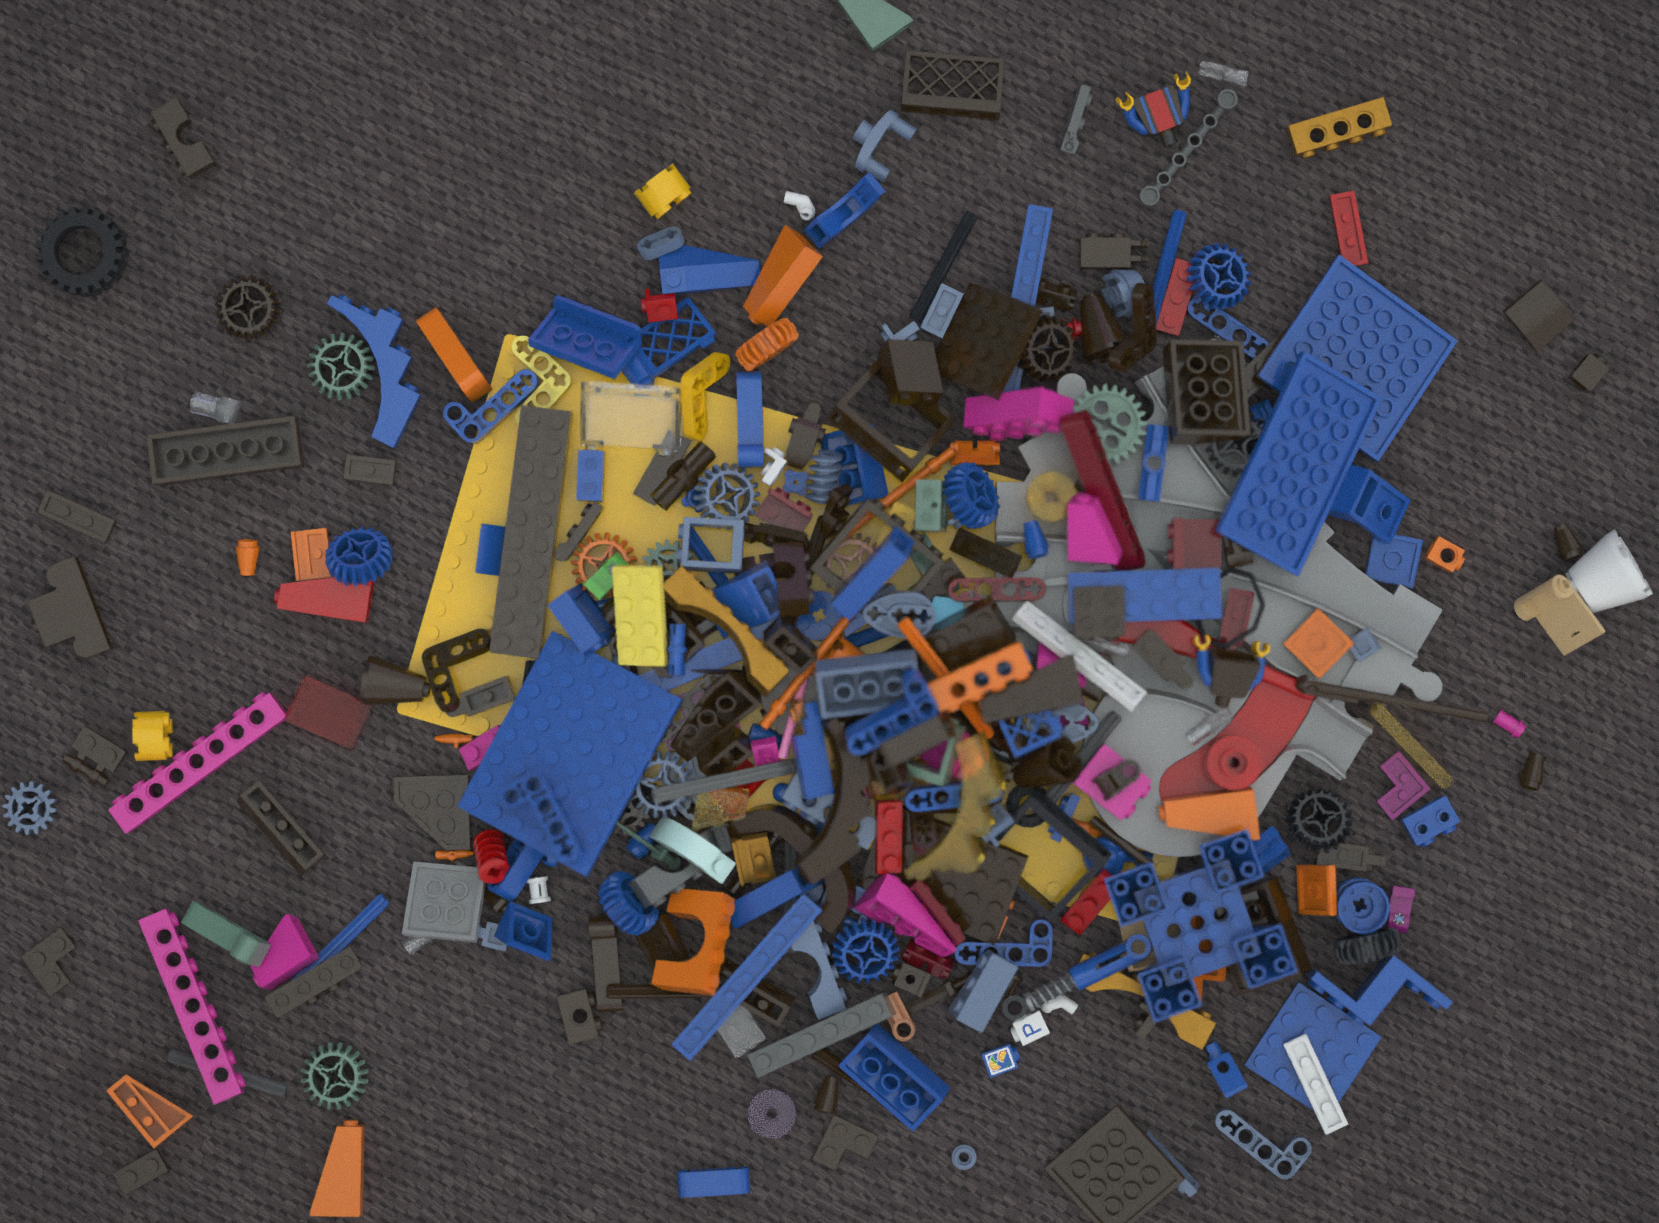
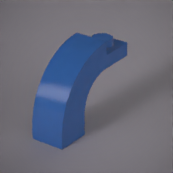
M869 172L838 202L817 216L804 229L805 233L819 249L867 212L886 191Z

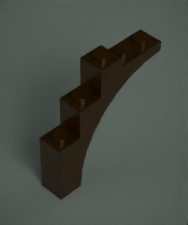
M834 717L825 718L821 721L834 756L836 775L834 798L829 815L820 833L807 850L793 861L805 883L812 885L861 851L857 844L859 843L858 837L852 830L849 831L848 829L872 813L869 808V799L860 791L878 779L871 763L872 755L868 753L861 755L851 753L844 736L847 728L840 719Z

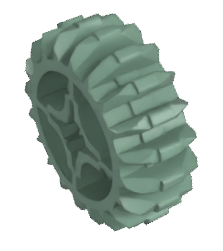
M344 333L340 334L339 341H337V337L334 334L330 335L331 343L325 338L321 339L325 346L321 348L316 344L314 348L319 351L318 355L314 353L309 355V357L316 361L315 363L310 362L307 364L309 368H315V371L308 373L311 378L317 377L312 383L313 386L316 387L322 384L319 389L321 394L329 389L327 397L331 399L335 392H337L338 400L343 399V393L346 394L348 399H352V390L358 396L361 395L358 387L360 385L365 389L369 387L363 382L364 379L373 380V376L367 374V370H375L374 366L367 365L368 362L374 361V357H365L370 352V348L365 347L361 350L360 348L364 342L359 340L354 344V335H350L348 341H346ZM344 347V350L341 351L337 358L325 357L332 349ZM352 349L360 358V370L352 367L350 364ZM341 360H344V365L353 371L342 370V373H338L339 369L330 364V362L337 364V362L341 363ZM322 364L332 369L331 384L323 376ZM346 375L357 376L356 380L351 384L338 387L339 382Z
M329 1042L328 1051L323 1045H320L318 1047L320 1055L314 1050L310 1053L314 1061L308 1058L305 1059V1064L310 1066V1068H302L301 1072L309 1074V1077L302 1078L301 1082H309L310 1086H307L304 1091L309 1092L312 1090L314 1092L309 1098L311 1101L317 1096L320 1098L318 1106H322L324 1101H327V1109H331L333 1102H335L336 1108L339 1110L342 1108V1101L349 1107L352 1105L350 1097L355 1101L360 1099L356 1091L359 1093L365 1092L366 1089L360 1083L367 1084L369 1080L361 1077V1075L367 1074L369 1070L366 1068L360 1069V1066L364 1065L366 1061L362 1059L357 1062L356 1058L360 1055L359 1051L354 1053L353 1056L349 1054L353 1048L351 1045L343 1051L342 1042L338 1043L337 1049L334 1048L333 1042ZM328 1056L340 1057L334 1067L322 1065L319 1062ZM347 1061L353 1068L354 1081L350 1080L351 1078L345 1074L344 1068ZM339 1068L338 1077H340L341 1080L339 1081L337 1079L330 1085L332 1081V1075L329 1074V1071L331 1070V1072L333 1073L336 1069ZM316 1070L325 1079L323 1091L316 1082ZM336 1085L351 1088L348 1093L340 1096L329 1095Z

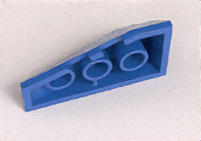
M682 245L677 250L659 257L663 294L675 293V295L750 287L754 286L760 274L759 260Z

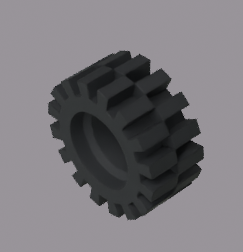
M1019 786L1013 788L1006 800L1007 812L1010 816L1019 807L1020 800L1024 796L1030 795L1036 788L1023 789ZM1036 787L1043 794L1047 793L1043 787ZM1037 813L1031 815L1024 814L1016 824L1022 827L1033 828L1041 825L1045 820Z

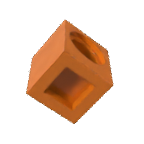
M1437 536L1434 538L1423 559L1452 573L1455 569L1458 571L1465 560V557L1462 555L1465 550ZM1443 549H1448L1452 553V559L1448 563L1442 561L1440 557Z

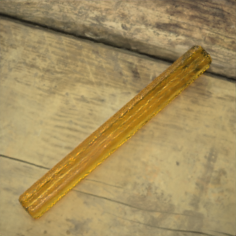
M1380 703L1372 705L1370 715L1441 788L1451 786L1453 778L1390 712Z

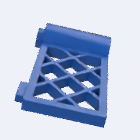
M689 297L677 304V311L679 316V312L689 306L692 310L691 320L673 319L650 322L641 329L642 337H652L651 347H639L621 371L636 391H648L653 387L655 378L698 348L702 347L704 350L715 342L716 332ZM664 322L673 323L671 334L658 333L659 325ZM677 324L690 325L688 336L675 335ZM694 326L705 327L708 331L701 338L692 337ZM656 339H670L668 350L655 349ZM673 341H687L685 349L681 352L672 351ZM653 354L666 355L665 363L656 368L652 363Z
M1024 649L1029 662L1032 663L1027 649ZM1006 661L1000 662L997 666V671L1000 674H1008L1011 671L1010 663ZM978 672L977 676L980 683L984 685L988 681V675L984 672ZM1015 678L1006 682V685L1014 682ZM990 689V690L986 691L985 693H986V695H987V694H989V693H991V692H993V691H992V689ZM1050 711L1040 712L1038 717L1026 715V717L1037 720L1032 733L1019 729L1023 716L1019 717L1016 727L1005 724L1004 720L998 722L1014 757L1017 758L1061 738L1059 732L1064 730L1058 717L1052 718ZM1043 713H1045L1048 720L1042 719ZM1040 722L1049 724L1054 734L1046 738L1035 735ZM1008 729L1014 731L1013 734H1012V737H1011V735H1010ZM1017 732L1030 736L1028 745L1020 750H1017L1014 744ZM1034 738L1039 740L1032 744Z

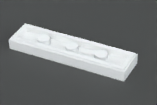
M1304 1033L1283 1043L1325 1135L1348 1125L1307 1035Z

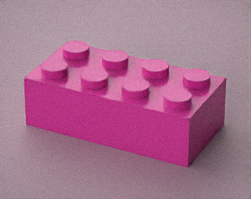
M1042 387L1002 393L999 401L986 395L966 398L963 427L973 430V434L990 436V440L1004 441L1006 437L1021 439L1023 435L1042 436L1043 432L1059 434L1062 430L1060 418L1063 415L1073 413L1074 399Z

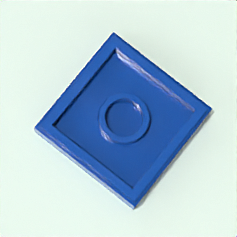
M1395 534L1391 544H1387L1372 536L1365 575L1373 581L1392 585L1401 584L1406 588L1413 589L1423 540Z

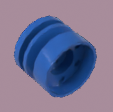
M1361 877L1347 878L1337 885V915H1335L1337 921L1352 932L1360 934L1372 933L1383 926L1388 919L1390 905L1388 897L1380 887ZM1360 900L1363 906L1356 908L1353 902Z

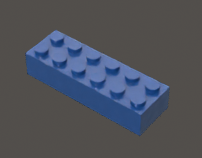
M1220 568L1067 574L1069 624H1074L1073 590L1076 587L1122 586L1124 588L1125 622L1222 618Z

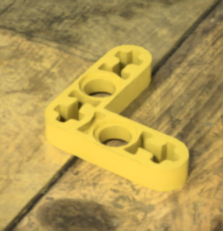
M518 336L512 342L513 353L543 380L541 385L522 405L528 406L529 402L532 401L535 407L550 409L571 384L570 375L547 353L540 350L533 355L530 362H527L525 359L529 355L524 351L518 353L519 347L517 343L519 341L524 343L528 341L529 337ZM528 344V349L533 352L535 348L530 347ZM536 358H547L549 362L547 369L543 371L537 370L534 366ZM553 365L557 367L554 372L558 376L562 374L566 376L564 379L566 382L565 386L558 385L556 387L554 385L555 379L551 375L548 379L544 377L545 374L550 372ZM547 392L550 395L549 404L540 406L536 402L537 394ZM521 407L517 410L515 415V419L518 425L520 420Z

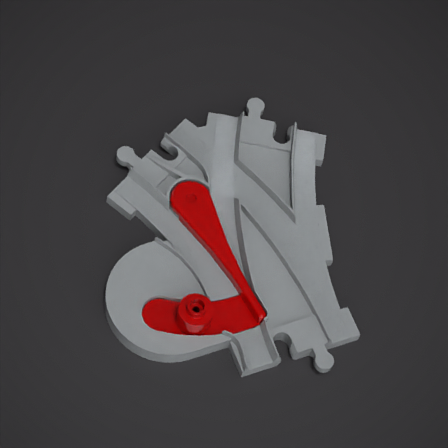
M1163 366L1139 379L1135 384L1141 395L1146 397L1151 403L1152 414L1145 422L1151 425L1168 427ZM1070 373L1064 375L1059 380L1056 392L1074 399L1075 406H1079L1076 400L1077 396L1083 400L1086 398L1084 391L1087 390V386L1081 376ZM1102 401L1097 402L1094 406V411L1099 415L1106 414L1109 409L1108 405ZM1121 413L1117 416L1116 422L1118 425L1125 427L1130 424L1131 419L1126 413ZM1090 414L1093 421L1102 425V431L1106 432L1107 429H1111L1123 437L1127 435L1126 432L1113 427L1110 419L1104 422ZM1147 425L1140 427V430L1146 432ZM1061 430L1059 434L1044 432L1042 436H1037L1017 447L1030 470L1024 482H996V494L1000 497L997 502L1000 508L998 509V516L995 518V544L1002 547H1010L1015 543L1025 544L1023 524L1029 521H1038L1049 545V554L1034 559L1032 566L1028 570L1016 571L1013 578L1036 577L1043 580L1046 586L1044 597L1040 600L1029 602L1073 635V624L1068 623L1067 574L1118 571L1114 564L1068 561V503L1073 495L1079 494L1073 487V484L1080 479V476ZM1168 432L1165 456L1166 465L1163 472L1160 502L1139 500L1141 462L1146 435L1138 436L1143 444H1134L1137 450L1136 454L1128 451L1129 459L1126 460L1123 456H1120L1119 464L1114 459H1110V467L1146 560L1144 567L1131 571L1174 570L1171 569V564H1167V549H1171V539H1167V524H1171V519L1220 520L1242 475L1241 470H1238L1237 478L1232 477V469H1230L1227 475H1224L1223 469L1225 466L1223 465L1217 470L1214 466L1218 459L1210 462L1208 459L1214 452L1207 453L1205 448L1211 447L1212 443L1195 445L1170 444ZM1109 435L1105 438L1104 443L1107 448L1114 449L1119 445V440L1116 436ZM1229 440L1219 441V450L1223 449V446L1227 445ZM1236 444L1233 446L1234 450L1236 449V447L1239 449V447ZM1238 453L1223 457L1232 464L1245 463ZM1151 456L1147 460V465L1150 469L1157 470L1160 466V461L1157 457ZM1324 522L1299 577L1291 575L1252 553L1253 564L1236 568L1251 572L1254 575L1265 601V608L1256 631L1245 637L1242 647H1235V650L1252 652V643L1260 641V652L1264 643L1269 644L1270 651L1267 655H1264L1266 661L1262 681L1253 690L1249 691L1245 698H1231L1230 704L1226 708L1219 707L1214 703L1216 696L1212 695L1208 686L1203 684L1198 672L1196 653L1199 651V648L1193 644V637L1198 634V642L1201 645L1204 644L1195 620L1125 622V636H1119L1118 640H1104V637H1094L1093 641H1081L1095 653H1108L1112 657L1116 669L1147 691L1132 712L1107 692H1104L1093 713L1099 718V726L1112 711L1121 716V722L1105 740L1104 744L1123 759L1134 760L1139 765L1140 772L1152 780L1149 784L1152 789L1144 799L1140 797L1134 803L1136 809L1128 819L1124 817L1122 820H1119L1089 796L1093 807L1103 821L1119 836L1141 849L1165 856L1200 855L1199 845L1225 837V835L1167 827L1164 824V820L1160 821L1158 806L1162 805L1161 799L1251 787L1254 789L1258 818L1296 755L1337 780L1345 779L1346 771L1365 739L1373 733L1374 725L1363 718L1351 717L1346 712L1344 701L1300 693L1296 689V680L1301 675H1308V680L1387 695H1394L1401 684L1411 689L1413 696L1418 700L1433 701L1439 697L1442 691L1440 678L1434 673L1418 670L1412 666V663L1418 658L1419 649L1443 610L1401 584L1396 586L1392 594L1382 588L1326 542L1335 532ZM1222 537V566H1221V568H1220V573L1223 572L1224 570L1228 569L1227 564H1226V560H1225V556H1224V549H1223V548L1225 547V544H1224L1223 537ZM995 571L994 578H1008ZM1229 573L1220 579L1222 618L1200 619L1205 633L1211 640L1219 642V633L1229 588L1232 587L1255 593L1249 577ZM1019 582L1021 587L1020 597L1025 596L1024 591H1031L1033 596H1037L1038 591H1042V587H1038L1035 582L1032 583V587L1025 588V582ZM1006 583L1002 591L1004 595L1010 597L1016 594L1017 587L1013 583ZM965 591L970 592V597H975L973 591ZM1256 593L1247 630L1253 627L1260 607ZM1026 601L996 602L1016 635L1015 642L1020 640L1023 649H1027V651H1031L1036 655L1038 640L1012 621L1014 615ZM963 602L964 608L976 602ZM1319 608L1349 638L1368 627L1381 649L1361 662H1358L1349 649L1318 679L1283 643ZM1147 629H1152L1186 663L1183 668L1193 677V686L1189 689H1182L1172 679L1166 682L1131 648V645ZM1209 644V645L1206 647V650L1209 651L1210 647H1214V648H1221V647H1217V646H1213V645H1210V644ZM1374 702L1382 708H1385L1388 705ZM1089 718V726L1086 727V730H1090V727L1095 725V721ZM1094 732L1083 739L1082 747L1086 744V742L1090 739Z

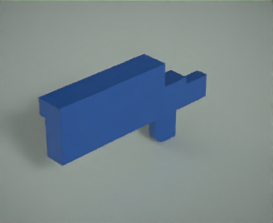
M817 701L803 703L806 718L801 719L804 734L791 736L803 799L807 800L834 793L822 731L824 729L821 725V721L824 719H822L821 714L819 715Z

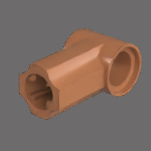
M898 991L888 995L896 1014L887 1020L895 1038L900 1041H907L915 1035L916 1025L911 1019ZM900 1023L909 1024L911 1027L909 1036L900 1035L898 1032Z

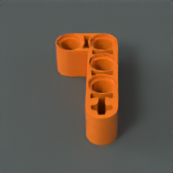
M434 307L416 320L461 390L472 403L493 390L437 307Z

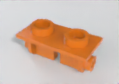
M955 440V443H950V447L956 454L950 459V465H959L966 462L985 466L1000 465V443H995V440L977 441V448H973V441Z

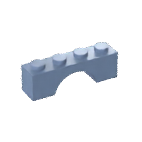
M814 919L791 945V949L808 953L817 961L818 978L807 994L815 1016L820 1020L846 1010L844 1002L848 1000L843 987L838 988L835 980L839 978L837 969L834 964H829L827 956L831 955L826 941L821 942L818 933L822 932V928Z

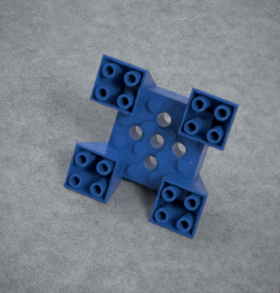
M1248 829L1199 845L1202 865L1158 880L1151 862L1104 879L1120 926L1123 927L1142 920L1156 961L1137 975L1154 1022L1202 1006L1193 978L1237 963L1249 989L1297 973L1281 924L1252 927L1238 886L1264 877ZM1193 892L1194 900L1191 904H1183L1182 896L1184 893ZM1218 907H1224L1226 909L1225 917L1220 920L1215 919L1214 911ZM1196 915L1201 916L1203 920L1201 926L1192 928L1190 925L1191 918ZM1170 924H1178L1179 931L1175 936L1167 935L1166 930ZM1203 939H1209L1211 942V946L1207 951H1200L1198 948L1199 942Z

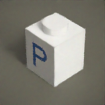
M1039 1009L1032 1011L1022 1021L1012 1022L1014 1027L1010 1028L1015 1042L1021 1041L1023 1046L1050 1033Z

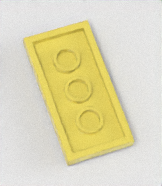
M613 566L612 575L619 665H668L662 566Z

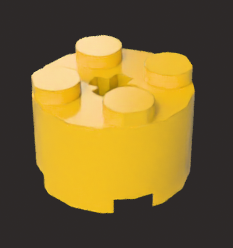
M671 164L667 169L665 168L650 179L645 186L635 191L634 194L651 217L655 216L659 219L672 208L670 203L674 201L677 205L691 194L689 190L691 187L674 164Z
M166 711L134 712L136 719H133L132 731L133 744L138 747V753H134L136 761L167 760L172 758L173 743H170V737H168V734H173V722L170 719V714L166 713Z

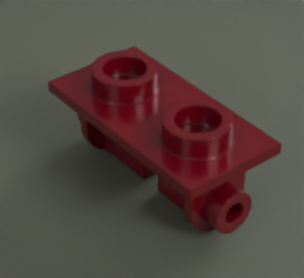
M911 938L902 955L906 963L919 969L922 968L924 962L928 963L926 972L940 979L942 977L947 979L955 962V959L950 955L941 957L916 944L915 940Z

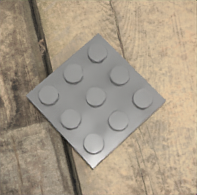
M413 861L402 929L403 936L477 943L486 885L479 878L477 867Z

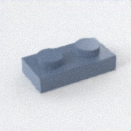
M941 283L920 329L942 339L964 294Z

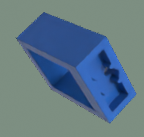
M581 583L565 591L547 606L583 654L588 650L594 653L611 641L610 636L616 630L601 615L603 613L590 596L587 590L583 591V584Z

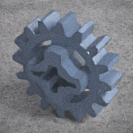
M30 781L27 787L25 782H21L20 789L17 787L11 788L13 795H5L9 803L2 805L3 808L8 809V812L3 817H10L11 820L8 826L17 825L15 832L18 833L25 829V835H30L33 829L35 834L41 833L40 827L45 830L49 828L47 821H55L51 814L58 812L57 808L52 807V804L57 802V799H50L49 796L53 791H44L45 784H40L36 787L35 781ZM32 791L39 795L30 798L24 792ZM15 802L18 803V809H17V812H16V813H15ZM35 803L32 808L33 812L25 813L28 808L27 804ZM44 803L46 805L45 815L42 813V806ZM28 818L36 824L29 825L23 823L22 821Z

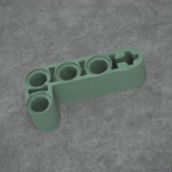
M192 900L181 920V923L230 951L231 956L249 965L260 967L271 947L269 942L195 900Z

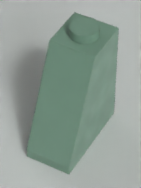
M838 0L839 6L872 52L913 24V19L909 15L884 0Z

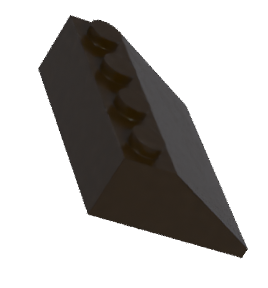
M1170 339L1163 349L1170 444L1195 445L1250 437L1243 341Z
M1275 876L1240 888L1239 890L1252 927L1281 924L1297 973L1249 989L1237 963L1228 965L1226 969L1236 996L1303 976L1312 970L1278 877ZM1218 907L1214 911V918L1217 920L1223 919L1226 915L1224 907Z

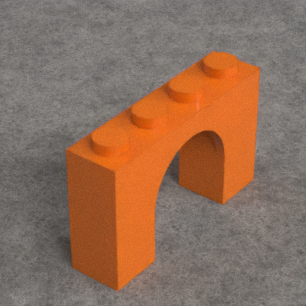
M682 889L674 894L671 891L667 912L678 918L701 920L705 929V940L699 953L688 961L656 960L652 985L667 991L715 996L716 988L719 985L721 964L725 957V944L730 934V920L735 910L734 898L722 892Z

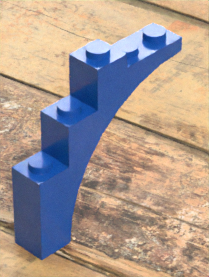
M339 294L338 298L331 295L327 304L345 315L360 330L369 343L377 361L381 379V404L378 420L371 437L396 449L422 398L417 393L419 390L417 387L409 383H405L404 386L401 385L413 361V358L408 356L410 351L399 345H396L395 349L392 348L405 321L400 318L401 313L389 307L386 311L380 308L375 317L373 316L375 311L363 305L359 309L351 305L353 300Z

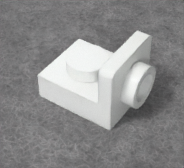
M766 447L764 453L775 461L773 464L768 462L761 473L764 476L762 481L772 487L787 465V461L783 459L786 454L775 447L772 450Z

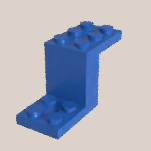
M1351 465L1328 515L1355 522L1383 543L1391 544L1410 503V499L1370 469Z
M1395 956L1381 959L1351 998L1316 970L1312 969L1305 975L1310 979L1307 983L1321 994L1324 992L1328 993L1327 999L1341 1010L1344 1007L1349 1010L1347 1015L1361 1026L1364 1022L1371 1026L1403 984L1417 994L1420 991L1425 995L1422 999L1436 1009H1439L1441 1006L1447 1010L1453 1003Z

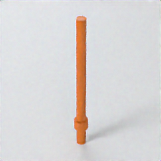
M949 447L936 458L932 457L925 462L926 466L880 500L886 506L885 509L915 487L916 480H924L931 473L934 475L941 470V466L956 455L955 452ZM868 510L844 540L876 517V515Z
M842 617L817 648L818 659L815 661L822 660L853 618L849 621L846 617ZM815 661L801 675L798 673L779 699H775L769 706L771 709L759 723L761 727L767 730L777 716H781L787 709V703L815 669Z

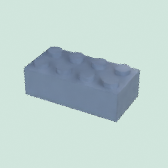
M909 649L815 661L822 719L878 712L907 697L901 684V676L910 669L918 671L916 650ZM912 682L908 687H916L919 682Z

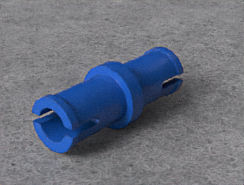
M670 624V643L667 646V652H669L668 674L684 675V652H687V647H684L686 624Z

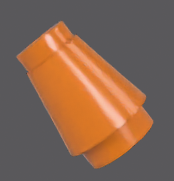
M239 539L235 549L240 575H255L260 549L258 540Z

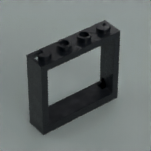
M1036 788L1011 815L1014 823L995 836L996 840L999 842L1031 808L1094 863L1055 905L1023 877L1020 878L1015 891L1017 896L1033 906L1039 916L1051 922L1108 862L1112 853Z

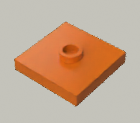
M1318 608L1283 644L1320 679L1355 643Z
M1296 865L1298 914L1337 915L1335 865Z

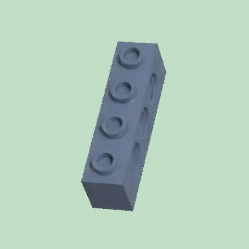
M796 771L781 795V798L785 800L783 805L795 812L798 808L806 812L804 817L816 825L819 821L825 823L827 818L824 817L823 811L827 806L832 805L834 794L816 797V801L812 806L803 805L799 775ZM870 815L858 822V828L854 831L859 839L857 844L860 849L861 847L868 849L875 838V818Z

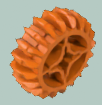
M782 318L750 338L736 350L735 355L740 365L746 371H752L784 351L798 339L799 334L794 324L788 318Z
M605 532L603 540H601L600 533H595L596 541L594 542L590 536H587L586 540L589 545L586 547L580 542L578 546L583 549L582 553L578 551L573 552L575 556L580 557L579 561H571L572 565H578L579 568L572 570V575L580 574L581 576L575 580V583L580 584L588 580L584 569L585 561L594 565L597 572L601 567H598V564L594 563L593 560L604 562L605 559H610L614 555L617 548L623 555L624 560L631 565V562L638 560L637 556L629 557L628 555L634 551V548L630 547L625 550L624 547L628 541L624 539L618 544L620 536L615 534L613 541L610 540L609 532ZM609 545L602 557L597 558L588 555L597 546ZM584 585L582 586L583 591L588 589ZM613 588L608 592L609 598L614 595Z

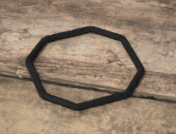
M1228 568L1221 572L1220 579L1229 573L1249 577L1260 607L1253 627L1226 644L1210 639V645L1224 649L1231 647L1256 631L1265 608V601L1254 575L1251 572L1236 568ZM1195 620L1201 637L1205 642L1204 634L1206 633L1200 620Z

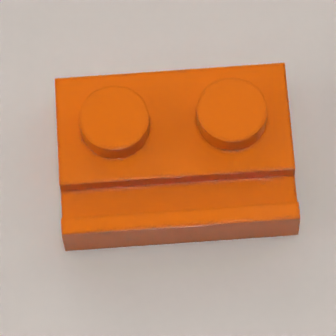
M328 528L291 532L296 581L331 578L332 576L325 563V550L329 546Z

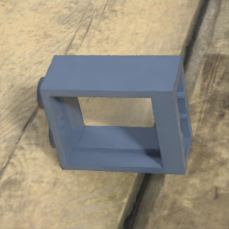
M684 517V524H679L678 539H683L682 548L677 549V563H681L685 570L741 574L745 531L744 520ZM691 526L733 528L731 562L689 560Z

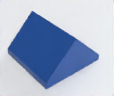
M509 902L494 937L505 945L549 961L551 959L552 918L516 903Z

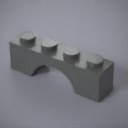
M711 827L699 834L700 837L719 849L714 833H710ZM687 860L685 867L680 872H664L653 866L628 884L644 908L651 904L655 908L667 900L665 897L667 893L672 891L676 894L686 887L684 882L691 877L694 881L705 874V872Z

